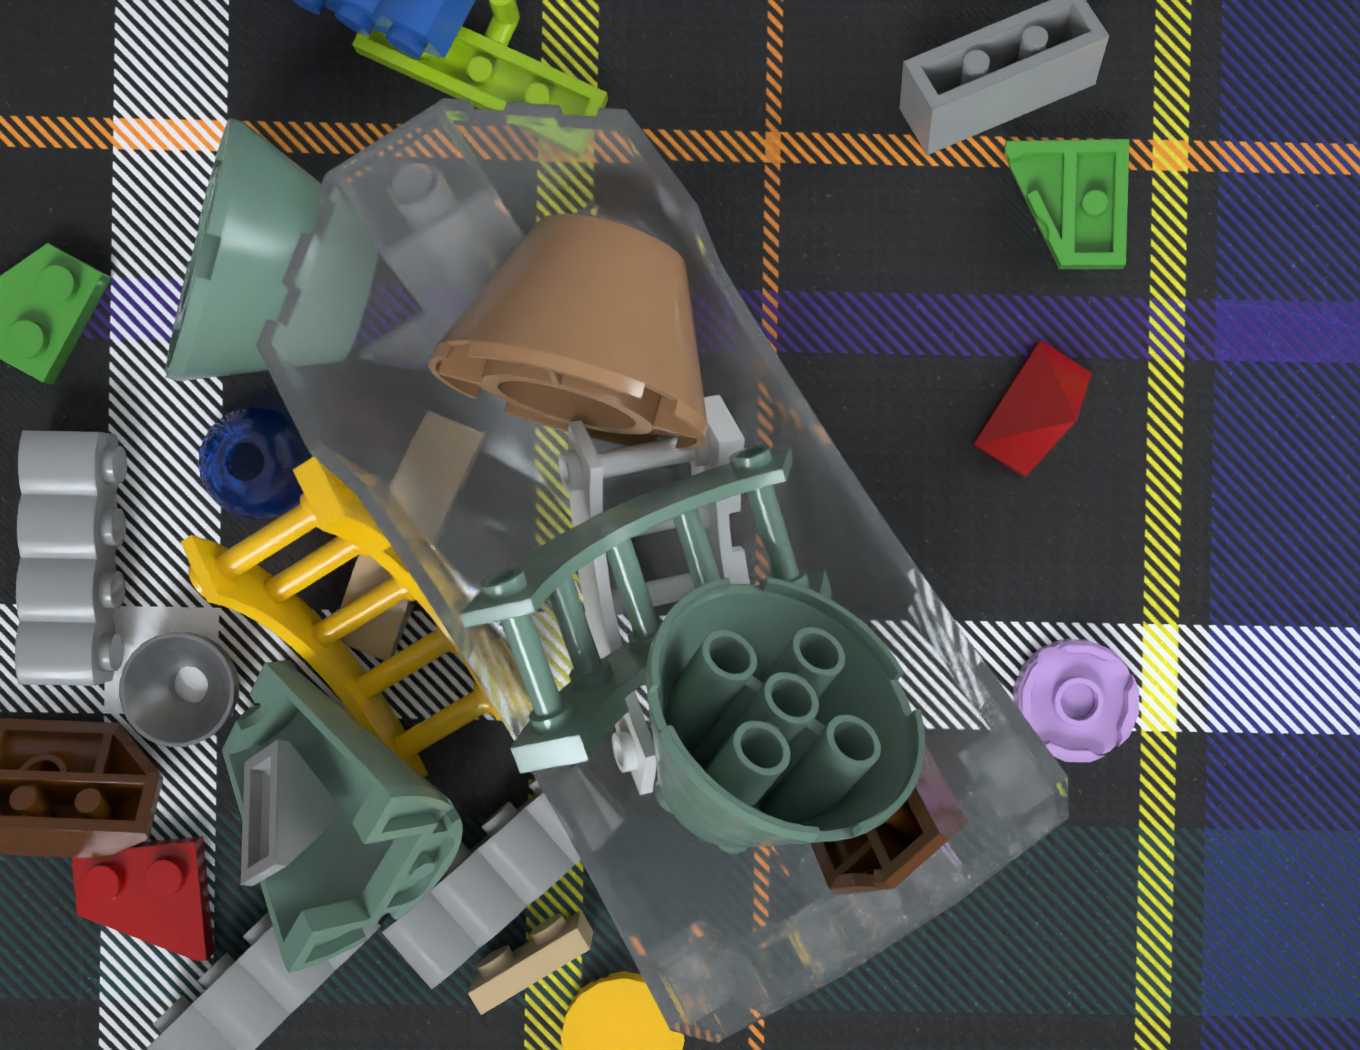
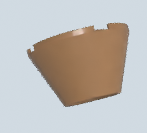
M554 214L541 218L432 349L428 362L430 371L439 380L456 391L476 399L478 390L481 388L507 401L505 413L568 433V422L582 420L590 439L632 446L656 441L657 437L678 438L675 449L679 451L701 447L706 437L708 423L685 261L677 251L661 240L614 221L578 214Z

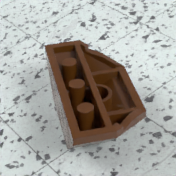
M0 718V855L104 859L147 840L150 836L163 776L120 723Z
M925 745V756L918 782L909 798L889 819L873 830L854 838L810 844L829 890L837 895L894 889L950 840L968 820Z

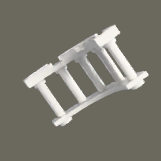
M720 395L704 397L708 429L704 444L692 450L679 451L675 449L678 438H668L596 452L582 420L568 422V451L559 453L558 465L562 484L570 495L572 528L603 512L604 478L690 462L692 476L730 463L729 457L743 449L745 438ZM741 494L698 508L720 578H729L730 585L750 584L745 550L740 546L732 547L729 514L741 511ZM670 519L634 537L675 529L676 527L673 519ZM606 552L578 570L587 621L600 659L623 646L616 615L626 613L619 589L611 590ZM690 572L645 582L653 607L679 601L695 589ZM634 690L625 698L629 711L615 724L617 733L612 735V746L619 769L622 773L631 771L639 794L644 795L653 792L657 765L652 730H648Z

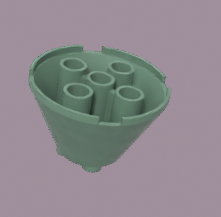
M765 577L760 585H730L729 578L719 579L694 589L680 599L668 612L656 631L649 649L646 665L647 697L658 773L655 796L659 804L666 811L672 813L685 828L699 838L718 845L720 849L727 853L738 854L744 852L748 847L832 842L854 838L883 824L904 804L915 788L922 771L925 756L923 718L920 709L912 712L908 699L898 681L905 673L888 647L867 625L841 605L811 589L788 581Z

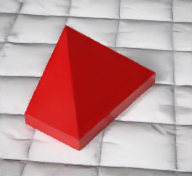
M1037 341L972 445L1022 477H1026L1077 421L1092 373L1043 341Z

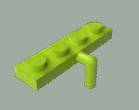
M489 0L493 17L484 36L462 26L445 58H439L423 52L421 58L416 59L392 46L385 39L386 34L372 30L370 36L367 37L357 33L352 44L357 53L582 156L608 101L607 92L507 47L520 18L516 0Z

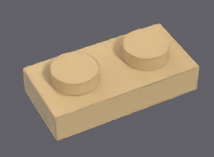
M581 910L567 919L563 917L562 913L548 918L531 931V941L514 951H511L508 945L503 946L487 955L477 964L476 967L479 972L476 973L468 994L481 1015L590 950L593 930Z

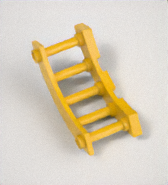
M315 455L293 469L304 492L300 496L301 504L230 549L193 535L180 542L190 563L188 568L190 580L195 589L206 598L208 603L238 611L257 621L285 641L325 680L355 720L423 777L427 776L428 773L418 755L422 750L486 712L495 716L497 721H520L529 716L533 710L517 664L501 638L489 643L478 625L464 628L460 613L471 602L473 597L452 569L419 531L389 502L377 509L361 496V494L367 491L365 483L328 460ZM315 527L337 536L275 576H272L257 565ZM360 553L364 556L372 557L393 576L323 620L296 595L299 591ZM407 598L412 602L417 600L436 623V630L366 672L340 639ZM448 651L453 654L458 653L475 680L473 685L474 691L405 731L381 692Z

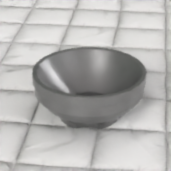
M175 631L157 635L143 642L132 652L123 667L119 680V697L127 720L140 735L153 743L166 747H185L198 744L213 736L227 723L238 701L239 679L231 657L218 643L196 633ZM186 666L197 668L207 679V692L196 703L185 701L178 695L175 689L176 676Z

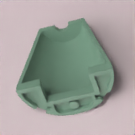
M281 660L264 663L250 692L254 703L261 704L247 709L240 716L239 720H236L222 752L242 821L244 763L277 739L289 741L345 812L287 867L260 882L284 965L288 973L324 962L368 940L363 928L376 925L379 919L386 913H390L394 919L398 920L413 908L437 884L450 867L461 844L463 825L458 812L448 797L298 672L293 662Z

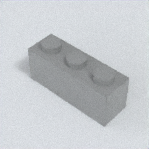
M1049 0L903 61L899 109L926 155H929L1095 85L1109 34L1086 0Z

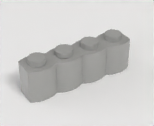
M22 431L18 451V477L21 490L17 515V541L21 558L16 578V605L19 625L15 641V670L18 684L96 686L112 681L114 671H118L121 667L124 656V643L121 635L115 631L113 619L115 609L120 608L124 600L125 581L123 574L116 570L114 557L116 548L123 543L126 533V519L124 512L117 508L116 492L118 484L122 483L126 476L127 457L124 448L118 446L116 434L76 431Z
M580 763L569 764L564 768L558 766L544 769L528 785L534 794L517 809L510 801L498 809L481 826L488 835L470 850L461 842L454 860L437 884L398 920L392 918L382 931L384 936L431 989L451 975L482 945L498 934L529 904L553 886L577 862L593 851L622 824L624 813Z
M268 911L243 936L251 946L238 959L235 960L226 952L198 980L206 988L200 996L190 1003L182 995L153 1023L161 1034L146 1049L255 1050L366 941L324 962L288 973ZM390 913L383 915L376 925L363 928L367 939L377 931Z

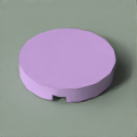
M1061 639L1039 648L1022 665L1013 686V712L1022 733L1042 752L1065 762H1092L1104 757L1102 754L1110 752L1115 746L1119 747L1130 736L1139 715V688L1135 678L1130 674L1127 666L1122 662L1123 660L1113 650L1085 639Z

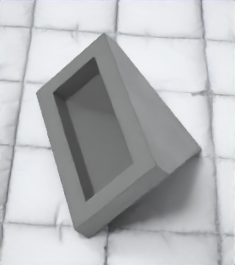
M277 739L244 763L240 885L254 886L287 867L345 813L289 741Z

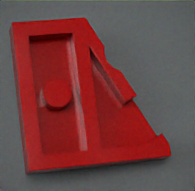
M203 836L140 842L104 859L72 858L78 916L195 961H207L214 954Z

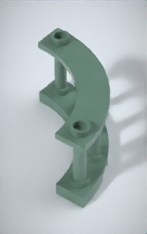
M754 445L741 449L729 457L730 463L662 486L602 512L538 547L509 568L494 572L480 581L479 587L481 591L460 613L464 628L499 620L503 626L533 707L528 716L530 721L511 746V751L520 774L589 761L608 731L629 711L625 698L639 686L646 683V665L649 649L661 622H658L631 541L632 537L673 519L696 589L704 584L721 579L698 508L747 492L772 574L769 578L798 584L831 599L832 591L825 569L806 573L805 569L797 567L773 485L786 482L793 461L790 447L771 452L768 445ZM606 552L633 632L628 636L629 643L600 659L571 575ZM547 597L549 598L574 668L569 673L571 682L560 691H558L531 617V613H535Z

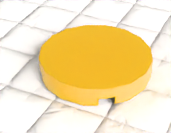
M627 971L611 973L608 977L600 978L595 982L593 980L582 987L567 1008L561 1035L563 1050H683L685 1041L682 1017L676 1007V1002L668 990L646 975Z

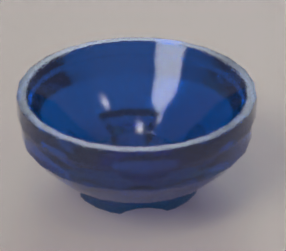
M249 407L235 410L221 417L211 426L203 439L199 451L198 468L201 481L207 493L219 506L232 514L244 518L266 519L279 516L291 510L300 502V496L304 492L293 469L314 457V451L306 432L294 419L270 408ZM244 443H253L263 453L264 467L256 478L244 481L233 473L230 458L238 446Z

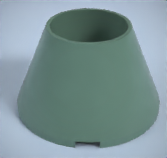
M230 118L225 125L197 224L199 228L191 260L188 261L165 367V378L176 381L340 361L352 338L370 275L375 243L374 226L245 122Z

